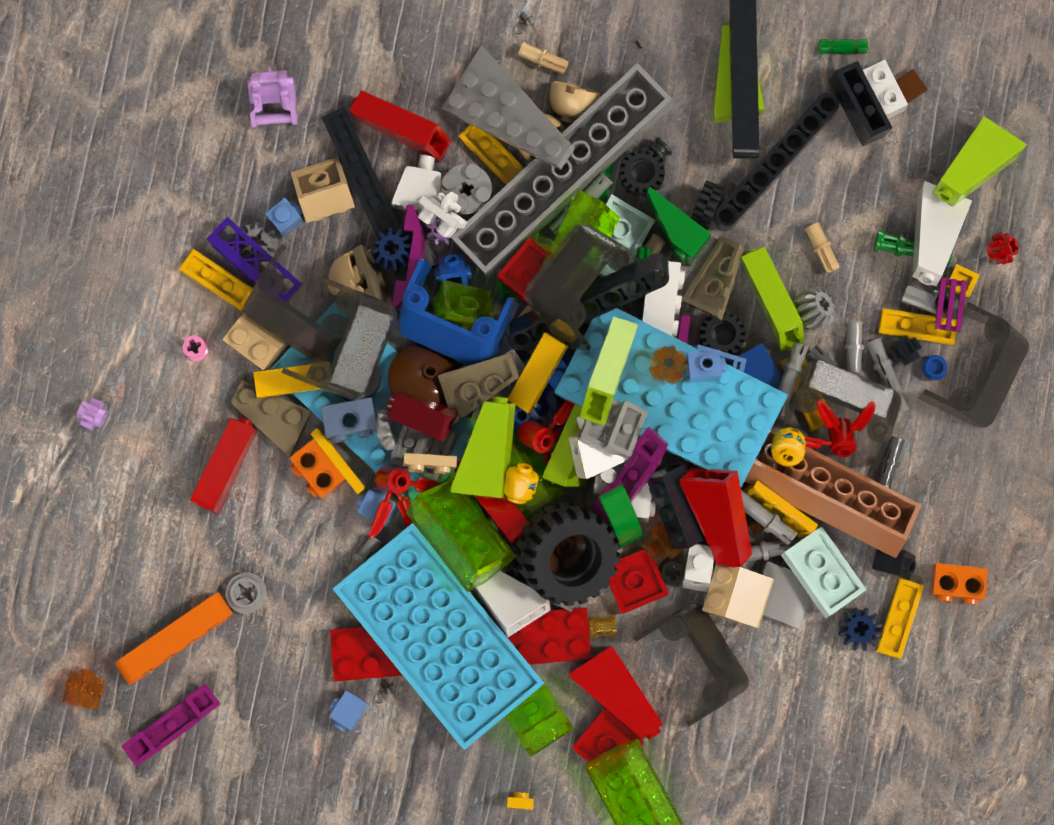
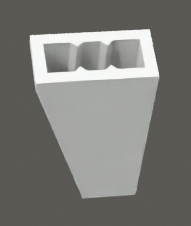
M924 181L917 196L912 277L918 279L923 284L936 287L943 275L972 200L964 198L955 206H952L942 201L933 193L936 185Z

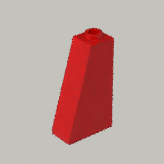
M363 90L360 91L351 103L349 112L357 121L423 155L434 157L435 161L439 163L452 142L438 124Z
M239 417L238 420L230 419L190 498L191 502L220 515L257 432L252 427L253 423L242 417Z
M459 460V461L456 463V466H457L458 468H459V465H460V463H461V460ZM473 495L511 545L518 541L519 537H523L522 529L525 524L530 525V523L513 502L509 501L507 497L496 498Z
M690 468L679 479L680 485L717 564L727 565L731 568L741 567L752 555L738 471Z
M613 646L568 674L577 685L639 738L642 739L646 736L649 741L661 733L659 727L663 723Z

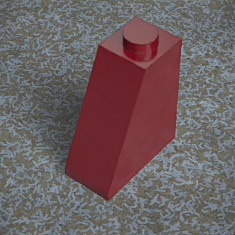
M400 391L395 394V397L390 396L386 411L390 412L388 419L441 441H444L451 434L458 412L456 409Z

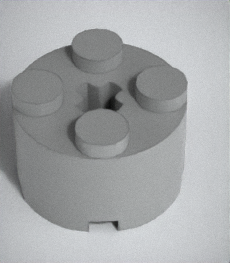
M476 164L455 166L442 179L441 192L444 195L450 192L458 195L457 204L461 206V209L456 214L463 219L469 220L492 199L493 191L490 178ZM464 188L471 190L470 196L463 193Z

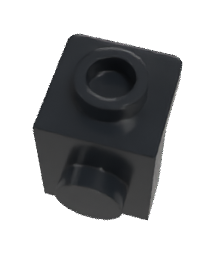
M877 549L871 569L909 580L916 567V556L901 549L897 557L894 558Z

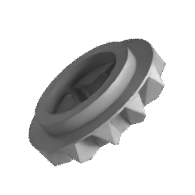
M254 222L245 225L242 230L251 238H257L261 234V240L267 245V247L264 245L261 247L273 256L278 247V238L275 231L266 223ZM239 235V241H245V240ZM239 245L240 253L244 258H255L251 245ZM258 252V258H264V257Z
M385 409L378 410L375 423L380 444L386 450H392L396 445V433L393 422L388 419V411Z
M240 573L234 576L226 587V600L229 606L236 612L251 614L258 611L266 602V586L263 580L255 574ZM240 584L246 589L256 587L251 592L253 602L247 598L238 601L242 595Z

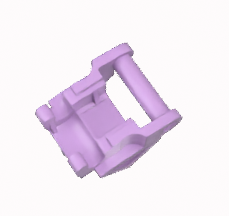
M268 67V72L252 73L251 80H247L252 128H258V125L280 123L298 125L294 78L288 77L287 71L273 72L271 67ZM280 102L283 109L290 110L291 112L257 115V112L262 111L263 104Z

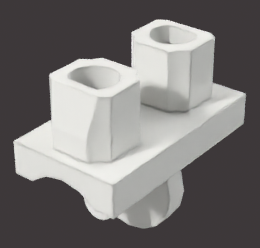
M441 192L437 199L434 197L429 199L425 196L421 197L419 203L423 207L418 218L431 225L437 216L441 218L442 221L436 230L442 236L451 238L458 228L464 229L468 223L456 214L461 209V206L457 204L458 195L456 193L450 192L444 195Z

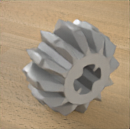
M818 286L803 290L797 295V300L794 301L804 327L810 328L812 331L830 326L837 316L834 311L836 305L831 301L832 297L827 295L825 289L821 290Z

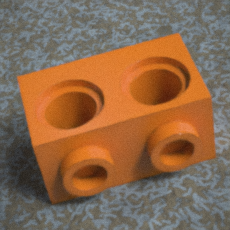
M314 439L290 457V460L293 462L290 468L298 478L301 476L306 478L309 484L305 487L314 498L319 495L324 500L347 482ZM306 455H313L315 457V463L310 468L302 466V459ZM324 474L331 477L330 485L326 488L319 487L317 483L318 478Z
M935 563L932 570L930 595L937 596V601L952 602V598L962 599L963 604L978 605V601L985 600L988 569ZM942 576H947L951 579L952 587L950 590L941 588L939 581ZM968 579H973L977 582L978 589L975 593L967 591L965 583Z

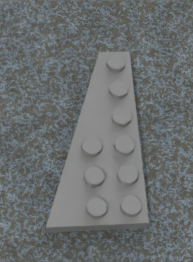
M481 45L442 106V109L446 113L556 168L562 169L575 148Z

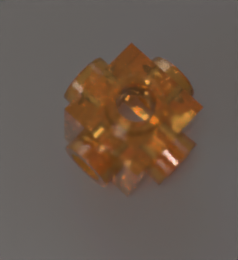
M663 346L652 353L654 357L651 358V366L648 369L655 381L659 380L662 386L668 383L671 386L684 379L683 375H685L687 369L685 365L688 364V361L681 350L677 352L674 346L669 349L667 346ZM671 359L674 365L666 367L664 362Z
M658 523L649 531L651 537L641 545L657 565L668 556L673 559L683 551V549L672 548L665 527L661 523Z
M81 669L80 673L70 671L65 683L62 701L98 710L100 698L104 692L105 680L97 678V672L86 669Z

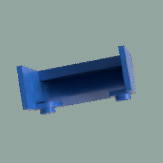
M420 258L403 295L398 322L399 332L414 342L468 366L496 357L519 304L508 297L498 321L490 317H481L475 321L471 331L425 311L429 303V294L423 288L432 265Z

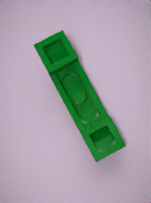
M623 485L599 497L602 508L616 533V538L619 540L620 549L642 537L643 534L639 520Z

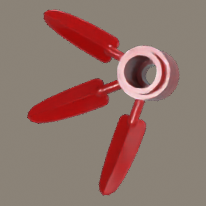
M819 399L817 401V410L824 425L828 428L830 441L805 437L806 447L820 448L821 445L831 446V452L839 457L850 456L857 449L855 430L862 431L869 423L876 408L875 402L871 401L851 423L847 418H837L829 406Z
M568 400L564 402L554 415L553 421L548 427L534 421L523 423L518 429L517 435L523 445L545 454L544 462L546 466L553 451L549 452L548 450H550L554 442H558L563 429H556L553 432L552 429L556 424L559 426L563 425L575 405Z
M390 465L383 466L376 472L375 482L381 490L387 491L385 499L381 500L368 537H376L385 525L393 506L389 502L392 493H395L398 498L396 504L406 527L412 523L416 526V518L411 502L407 496L402 497L401 494L407 491L409 486H415L416 491L421 493L445 494L447 490L446 485L425 478L411 481L407 470Z

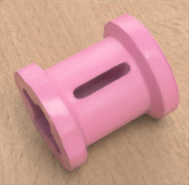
M193 335L185 339L182 348L189 359L198 362L206 358L208 346L202 338ZM194 343L200 346L197 354L191 351Z

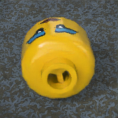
M794 428L778 430L772 439L771 453L773 459L783 466H794L800 463L805 455L806 441L804 435Z
M518 463L517 466L508 468L505 474L503 489L507 499L517 504H524L533 499L539 476L532 470V466L525 463Z

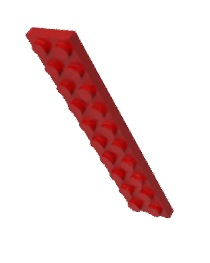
M576 608L572 612L566 609L548 611L508 637L509 641L529 665L592 659L587 608ZM364 627L330 630L334 682L403 676Z

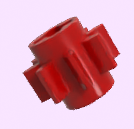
M1002 232L992 235L993 241L989 242L986 248L989 258L992 261L996 260V264L1002 263L1004 265L1014 262L1012 256L1017 255L1019 251L1017 240L1013 236L1009 237V233L1003 234Z

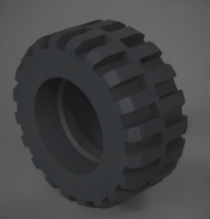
M564 501L557 502L555 504L556 507L552 508L548 505L542 508L543 513L540 515L535 513L531 517L533 521L530 525L525 524L522 532L524 535L519 537L517 541V546L520 548V550L516 551V560L519 562L518 568L527 583L545 600L548 599L551 603L557 605L562 602L565 606H573L575 601L583 604L588 602L587 598L599 596V591L603 587L606 589L611 584L609 579L611 576L615 577L618 570L615 564L620 563L621 554L617 552L620 549V543L616 538L614 529L591 507L573 501L569 502V505ZM572 535H585L587 542L586 550L580 562L567 571H551L550 558L558 543Z

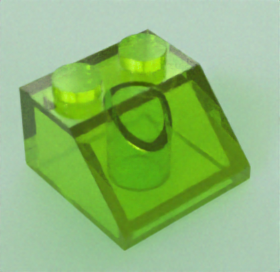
M443 280L433 302L435 316L450 323L472 328L475 321L481 317L494 319L492 291Z
M546 684L542 685L505 716L530 757L574 730V727Z

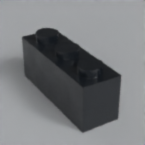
M856 61L834 72L828 81L862 146L864 147L884 138L893 127L859 62Z
M684 464L667 465L652 474L647 482L673 549L691 548L706 539L680 485L679 479L687 472Z

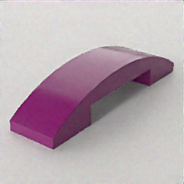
M407 205L404 230L408 234L413 235L406 281L396 280L392 306L400 310L404 292L419 259L425 260L426 253L424 226L422 220L418 218V210L413 205Z
M650 427L646 428L635 444L634 453L610 487L603 489L591 506L608 524H610V521L602 508L599 497L623 485L632 502L656 470L667 449L668 443Z
M205 683L187 696L184 701L145 730L140 731L121 747L134 765L138 767L195 726L221 704Z

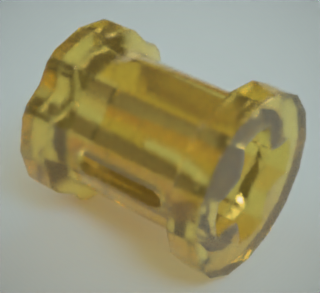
M611 615L609 618L596 619L593 616H589L590 639L593 640L598 636L617 637L615 615Z

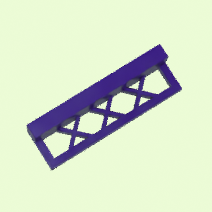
M228 217L207 237L209 245L282 310L290 304L289 299L302 287V283ZM229 225L236 233V241L225 242L218 235ZM239 235H240L245 241H239ZM239 245H251L254 248L255 258L244 259L241 257ZM230 246H236V251ZM258 252H259L264 258H258ZM255 262V268L249 263ZM258 262H270L273 265V275H261L258 272ZM276 269H278L282 273V275H277ZM288 278L294 286L284 295L277 289V279ZM267 279H273L274 285L271 284Z

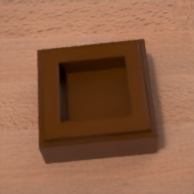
M914 69L896 80L907 104L928 90Z

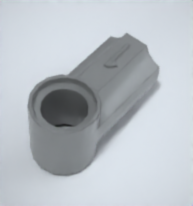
M909 280L901 302L928 311L933 316H936L937 307L935 306V300L938 299L939 291ZM945 291L944 300L947 302L948 308L949 293ZM947 309L942 311V317L947 315Z

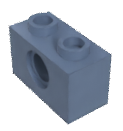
M372 397L321 407L326 438L328 440L332 439L333 443L347 441L348 436L358 435V438L371 437L373 432L377 431L375 423L376 413ZM354 415L357 417V423L354 427L347 428L344 426L343 421L346 416Z

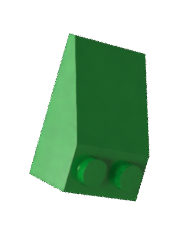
M650 187L647 190L646 202L670 252L673 253L671 257L676 262L681 263V265L686 263L691 266L708 245L711 233Z

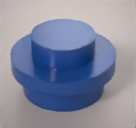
M931 355L922 363V373L929 380H940L947 373V362L941 356Z

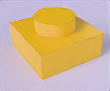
M956 264L949 279L967 281L965 298L968 299L980 275ZM946 285L945 289L950 291V285ZM956 286L955 293L959 295L960 287Z
M514 792L513 797H508L507 808L533 810L534 799L529 798V793Z

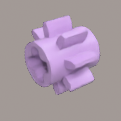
M436 217L432 225L426 224V227L432 230L427 235V238H434L437 247L440 242H445L449 246V238L437 233L436 229L442 219Z
M91 398L90 403L84 400L76 415V418L81 420L79 425L93 431L94 426L101 428L108 415V411L103 409L105 404L94 398Z

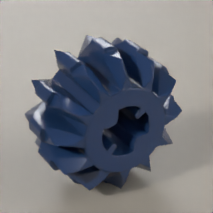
M388 228L387 236L381 231L378 233L382 239L381 241H372L373 245L378 248L372 249L371 254L377 256L374 260L377 265L383 263L382 268L385 271L392 264L393 271L397 272L398 264L401 263L404 268L408 266L405 258L409 259L411 244L408 243L411 237L410 235L403 236L402 229H398L394 235L393 229ZM391 245H395L399 249L398 251L395 250L396 253L393 255L387 251L388 249L391 250Z
M853 608L854 618L850 613L846 612L844 617L849 622L839 621L838 623L839 626L846 628V630L838 632V635L844 636L847 634L848 638L843 641V644L846 646L853 641V651L857 650L859 643L861 644V649L867 651V642L873 647L877 645L872 636L876 638L882 636V633L874 631V628L882 627V623L873 624L872 621L877 618V614L874 613L868 618V608L863 609L861 616L858 608ZM857 622H861V626H866L863 636H859V633L855 634L854 628L858 626Z

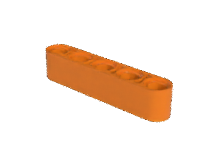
M218 592L124 655L114 665L129 686L223 623L234 613Z

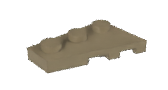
M721 236L682 297V301L722 321L744 248L739 243Z
M360 245L352 249L359 275L368 285L364 292L366 299L371 300L374 309L370 310L372 319H393L399 316L397 309L392 306L393 295L390 294L387 287L389 284L388 279L374 261L377 256L371 254L373 248Z
M513 352L438 375L448 407L458 410L454 424L520 377Z
M241 380L231 401L235 408L289 458L292 456L312 413L310 410L279 396L257 398L255 386Z

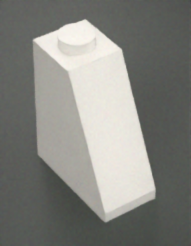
M494 567L488 571L483 570L479 572L472 580L474 593L507 638L550 611L548 599L545 600L534 589Z

